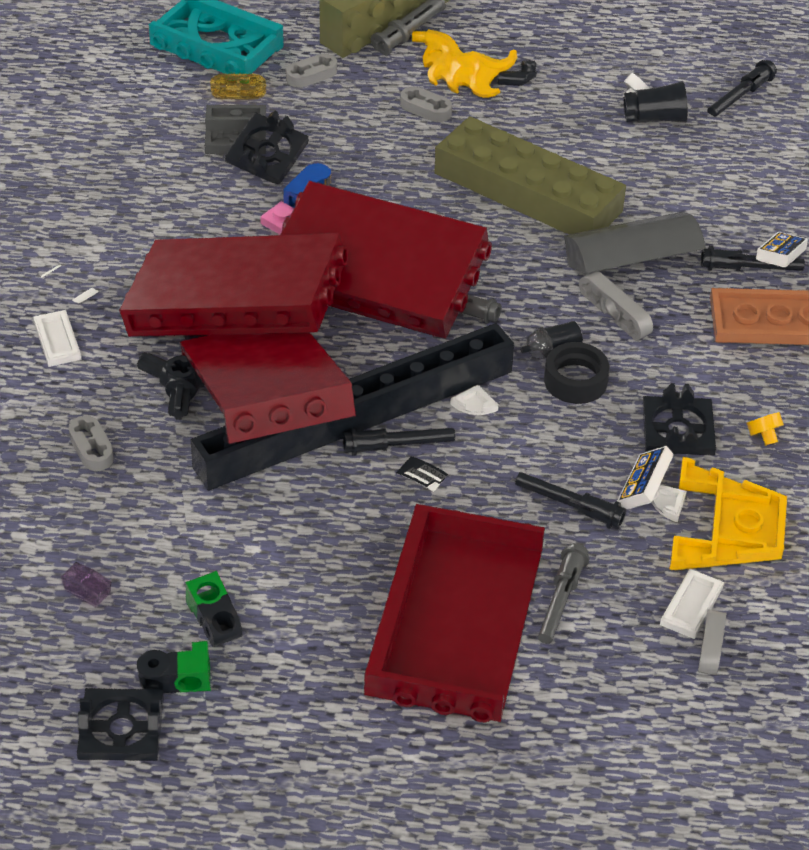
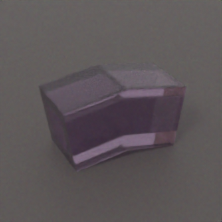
M75 562L61 576L65 591L95 608L111 593V581L94 569Z

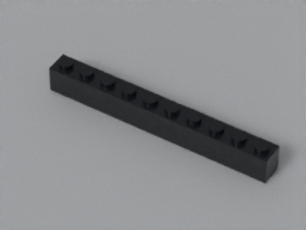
M497 323L349 378L352 383L356 414L353 417L231 444L228 443L225 426L190 439L193 470L207 491H210L343 439V432H349L350 428H355V431L366 430L466 391L476 385H481L512 373L514 342Z

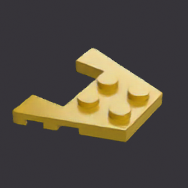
M683 457L679 489L716 495L712 539L709 541L674 536L670 570L782 559L787 496L744 480L741 484L724 477V471L713 467L710 471L695 466V460Z

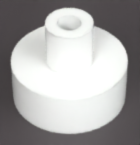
M631 73L624 81L629 87L625 93L635 92V90L650 89L634 73Z

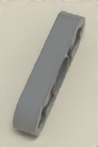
M592 272L579 280L581 294L604 314L608 313L615 319L613 322L635 341L652 333L653 322L650 315L601 272Z

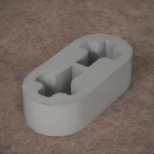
M318 54L294 62L286 68V81L290 86L301 88L332 78L337 74V59L330 54Z
M407 87L400 93V106L410 113L434 122H444L452 116V102L446 97L419 87Z
M79 416L73 419L68 427L70 441L83 465L92 471H101L109 468L114 460L113 448L99 421L91 416ZM85 429L87 432H90L91 437L86 438L85 434L80 430ZM96 448L98 453L103 456L97 457L95 454H92L91 449Z
M707 610L698 666L699 673L717 676L726 612Z

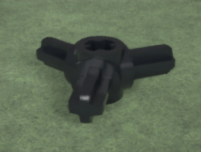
M143 352L137 362L138 369L159 378L160 385L165 387L166 394L170 397L168 414L174 416L176 420H182V417L187 416L189 413L190 399L196 395L199 388L204 387V383L186 356H175L166 361L151 353Z

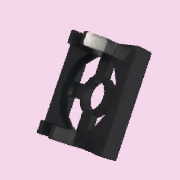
M273 111L268 117L255 112L226 153L225 162L279 185L308 144L309 136L294 130V124L286 115L281 120L277 111ZM260 131L273 132L267 140L257 141L251 138L253 134ZM282 137L286 138L290 145L289 155L279 151L278 143ZM269 145L275 148L276 152L270 157H265L258 152L259 149ZM244 146L254 150L256 158L253 157L250 149L244 151ZM275 160L278 161V162H280V163H277V164H275V165H268V164H267V163L273 162V161H275Z
M671 383L663 390L662 397L643 396L645 452L667 446L673 454L715 456L716 441L712 399L694 398V391L689 384H685L681 392H676L675 383ZM672 409V418L666 422H653L660 412ZM683 410L695 413L703 421V424L690 423L687 419L683 418ZM673 422H682L688 429L684 434H679L678 427L674 426L670 430L668 426ZM658 432H666V438L661 436Z
M85 688L84 699L80 698V711H78V760L158 761L164 702L163 689ZM118 702L117 713L108 720H93L94 716L103 707ZM130 702L136 703L146 710L148 721H136L129 714ZM125 718L132 722L133 727L130 732L124 735H117L110 730V725L116 719ZM92 732H106L113 739V746L100 742L94 737ZM135 733H146L141 740L131 745H126V740Z

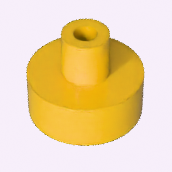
M780 412L747 422L750 435L753 436L761 433L765 446L778 442L774 429L784 426Z

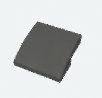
M206 105L205 154H226L255 112L266 117V105ZM266 131L257 132L251 138L257 141L266 140ZM244 146V151H246L247 149H250V148ZM266 146L261 147L258 152L266 154Z

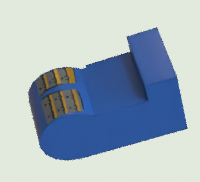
M320 163L310 164L305 167L283 189L284 203L295 208L298 194L304 191L309 181L331 186V169Z

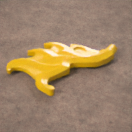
M430 29L412 32V42H420L427 45L423 54L424 67L429 68L428 79L430 83L436 86L438 85L437 80L443 79L447 87L457 94L459 93V86H467L473 94L482 98H490L500 94V89L491 88L490 84L500 72L510 69L518 58L516 50H511L508 57L501 60L475 51L463 53L460 51L455 40L445 33Z

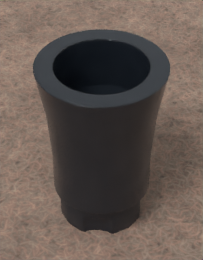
M684 81L650 89L635 90V92H628L623 95L626 122L637 120L638 123L651 121L687 122L688 106Z

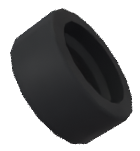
M570 342L559 345L548 354L544 372L546 389L559 400L573 404L589 403L599 399L605 393L610 370L608 358L600 349L590 344ZM567 365H580L589 368L596 375L587 380H574L561 375L557 370Z

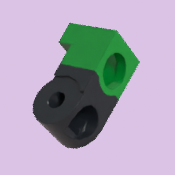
M217 571L185 582L186 603L191 612L196 616L200 626L203 627L204 633L212 647L242 637L239 617ZM211 586L210 590L197 594L200 588Z
M208 641L192 642V651L169 653L160 650L146 651L137 660L139 682L143 689H163L164 693L211 691Z

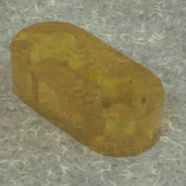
M218 74L211 78V94L218 99H259L266 94V80L258 74Z

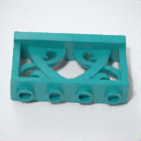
M181 0L160 19L149 24L150 44L155 48L169 51L181 59H189L201 64L204 68H212L230 78H237L245 82L249 79L248 76L272 54L284 47L283 25L218 0ZM221 30L228 33L230 41L210 43L202 40L198 31L213 32ZM241 51H245L248 55H241Z

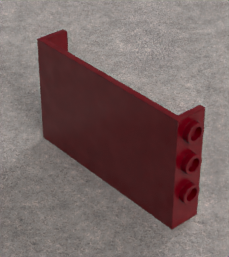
M309 181L304 191L298 194L295 208L291 216L285 218L282 233L280 234L340 233L342 245L346 246L348 250V264L343 267L341 272V281L334 290L331 307L443 339L447 338L458 313L465 310L470 287L476 286L480 276V266L483 260L487 261L492 250V243L488 239L487 227Z
M340 233L155 240L149 253L146 254L139 272L136 273L135 280L130 290L126 293L125 300L119 311L128 337L318 332L328 306L332 305L333 293L336 286L340 284L343 267L348 264V250L346 246L342 245Z
M310 332L220 334L180 341L182 355L188 358L224 414L229 444L356 416L351 381Z
M416 504L365 670L364 695L392 700L402 707L417 705L432 708L436 713L442 715L452 713L467 715L475 721L482 723L491 720L501 722L543 550L545 527Z

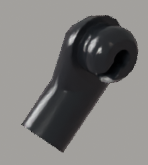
M523 60L521 62V70L500 72L498 74V85L522 86L537 75L538 71H535L536 62L533 60Z

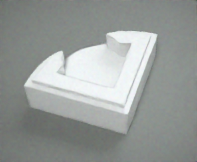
M479 385L452 397L450 405L457 410L473 415H485L496 412L499 406Z
M660 484L652 504L661 515L678 522L687 491Z

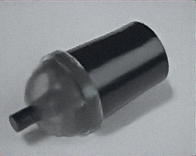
M575 321L547 328H536L528 336L526 346L520 347V351L522 354L529 352L536 359L546 360L548 354L559 345L570 342L583 343L580 327Z

